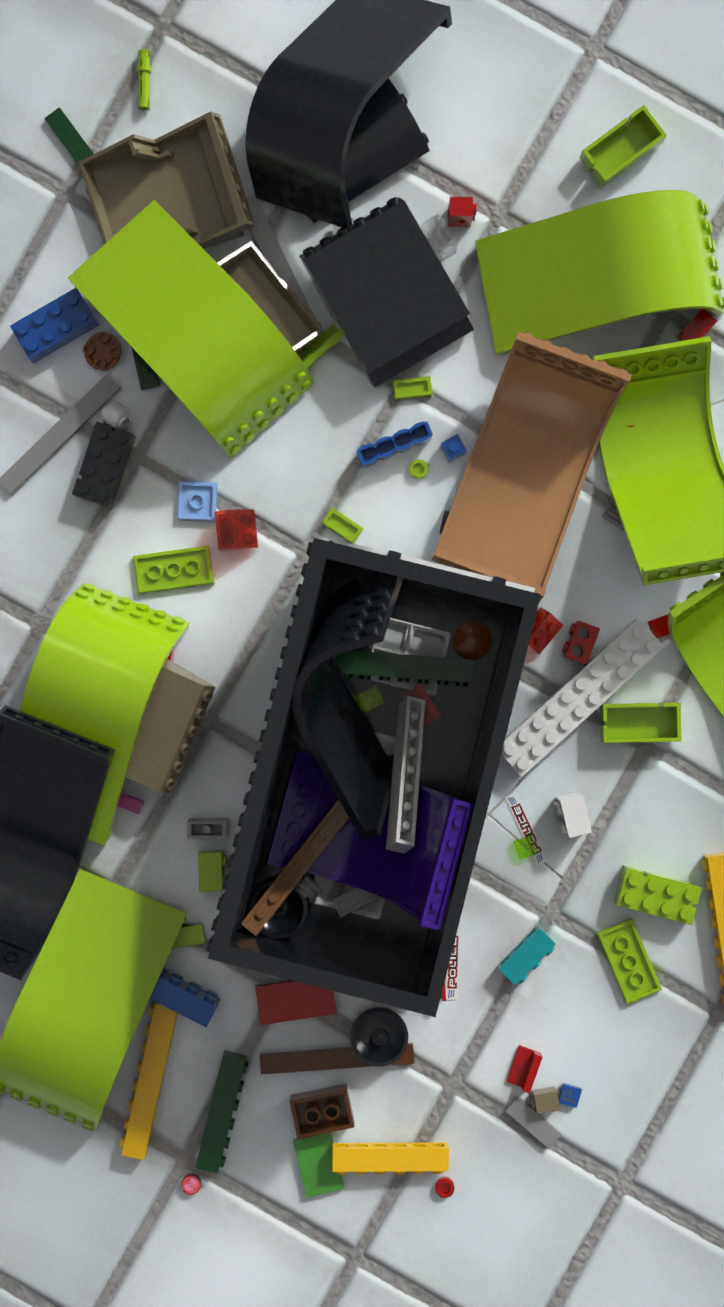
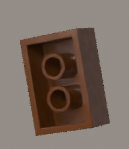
M347 1083L290 1095V1106L297 1139L355 1127Z

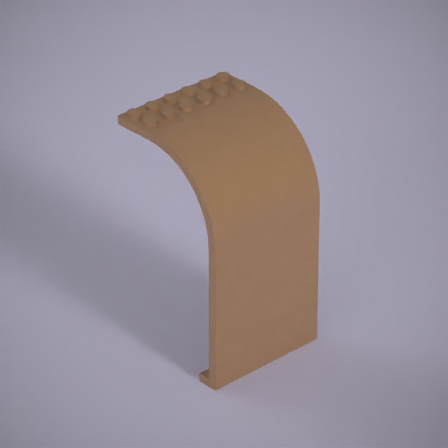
M518 332L432 561L448 567L489 577L496 576L504 578L509 582L535 588L534 593L541 594V601L599 441L620 396L630 382L632 374L627 373L625 369L611 367L604 361L590 359L585 354L571 352L566 347L555 346L548 340H539L529 333Z

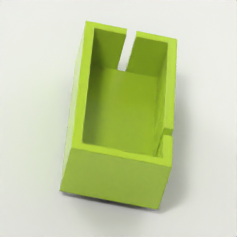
M645 105L633 112L629 118H625L582 150L579 159L589 172L593 169L592 176L603 188L661 145L667 135Z
M609 703L600 705V721H604V725H600V742H681V703Z
M623 865L614 903L618 906L692 925L696 908L693 905H698L702 888L692 883Z

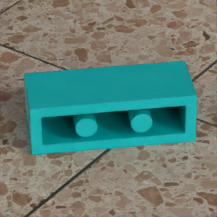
M537 925L497 967L514 985L518 982L521 984L528 977L527 973L531 969L535 970L541 964L540 960L545 955L549 956L554 951L556 944Z

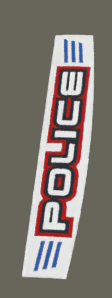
M513 793L505 797L536 865L547 862L535 829L516 794Z
M459 926L446 974V1000L457 999L460 972Z

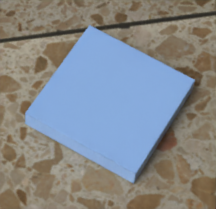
M179 482L177 520L216 522L217 483Z

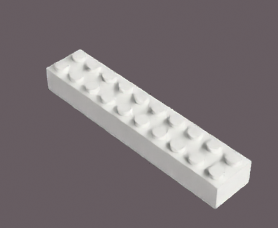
M639 618L634 619L590 659L587 665L578 670L505 737L501 756L519 776L523 777L664 648L663 644Z

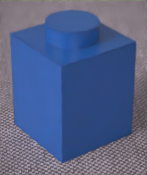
M458 434L440 444V448L449 463L465 455L467 452Z

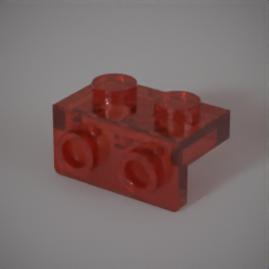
M540 607L536 613L528 646L540 655L563 627V624L550 612Z

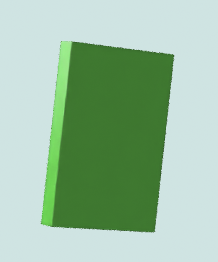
M331 1133L293 1139L307 1198L344 1189L342 1175L332 1172V1143L334 1142Z

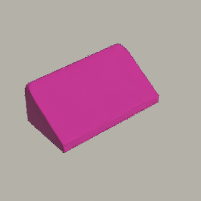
M121 792L118 806L140 814L144 800Z

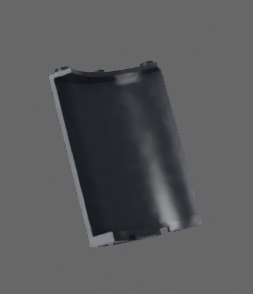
M389 78L375 91L364 106L350 138L345 164V187L348 202L430 151L427 145L429 139L424 132H421L406 105L408 101L403 93L399 94ZM307 216L313 222V224L319 221L318 219Z

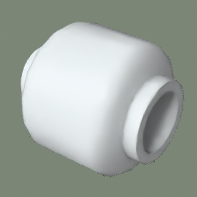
M119 403L107 404L102 409L103 423L114 427L115 431L116 428L124 430L130 424L129 411Z

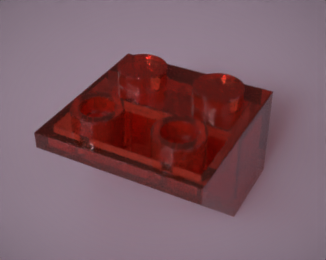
M233 509L215 511L218 550L220 552L258 548L255 510Z

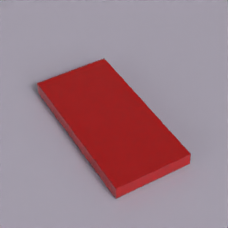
M293 980L255 986L261 1025L337 1014L334 991Z

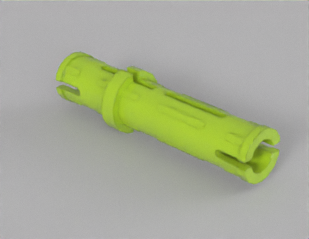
M140 49L138 50V67H136V72L138 73V109L146 111L150 110V74L152 73V68L150 67V51Z

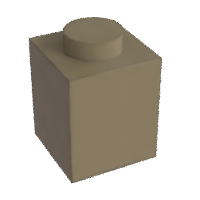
M555 1086L532 1090L533 1096L530 1097L532 1109L535 1108L537 1114L560 1110Z

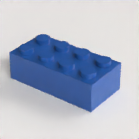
M76 288L10 325L27 357L33 363L99 326L83 296Z
M164 967L150 999L207 1028L219 1004L220 998H218V995L213 991L208 990L206 992L200 989L201 986L191 981L188 983L184 981L183 976L177 973L171 974Z

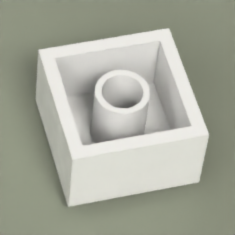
M575 792L555 797V812L560 815L561 821H558L560 832L568 838L592 833L583 794Z

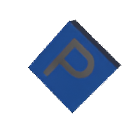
M562 1083L558 1097L559 1103L577 1108L582 1089Z

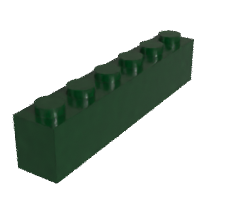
M224 1050L195 1167L197 1169L218 1174L219 1168L224 1167L226 1156H223L224 1148L228 1149L231 1137H227L229 1130H233L235 1118H232L233 1111L238 1110L240 1100L236 1098L238 1092L242 1093L244 1081L241 1080L242 1073H247L249 1062H246L247 1055Z

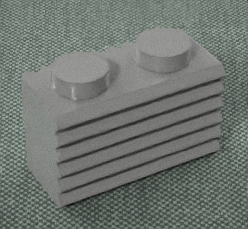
M228 818L188 819V839H225L228 836Z

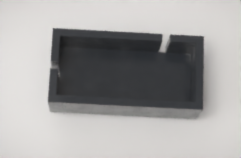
M96 421L79 471V475L82 477L81 479L77 478L72 495L112 509L136 436L133 433L118 428L115 431L114 427Z

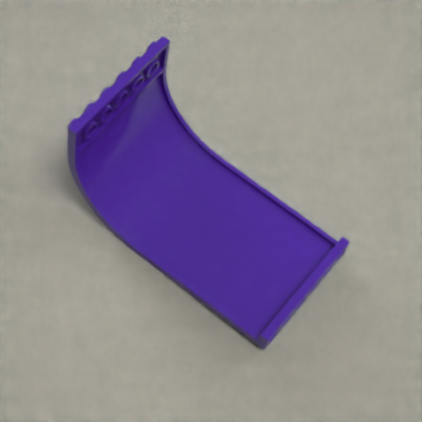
M295 750L265 861L266 864L285 868L339 800L313 754ZM419 784L415 845L405 854L386 850L389 800L380 836L361 839L349 819L307 874L341 882L378 895L418 919V925L440 930L474 804Z

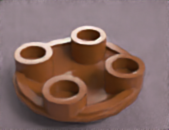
M104 331L91 336L83 347L88 364L94 369L101 371L115 367L120 361L122 354L118 339Z
M476 621L466 622L455 632L454 646L457 652L464 658L479 659L485 656L491 648L492 635L489 629L482 623Z

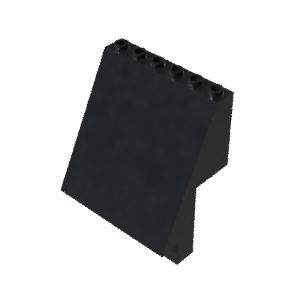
M400 197L391 198L386 202L387 205L371 210L370 215L355 219L349 230L340 228L334 236H327L319 241L320 244L304 249L302 251L303 254L299 255L330 316L342 328L363 371L374 388L474 330L468 318L470 312L406 202Z

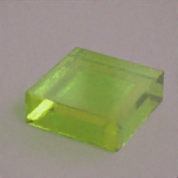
M532 835L513 841L520 860L538 854Z

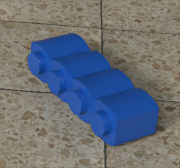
M419 422L410 429L397 431L393 436L382 437L374 444L361 446L356 451V455L361 467H370L379 460H387L396 453L406 452L414 445L426 444L432 439L433 433L428 422Z

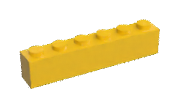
M447 1142L332 1143V1172L340 1175L347 1174V1172H355L356 1174H366L367 1172H374L375 1174H385L386 1172L404 1174L411 1171L414 1174H423L424 1171L442 1174L444 1171H449V1147Z

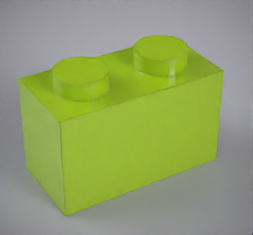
M223 850L200 851L198 853L199 892L223 891V880L227 876L223 870V867L227 866V857L223 855Z

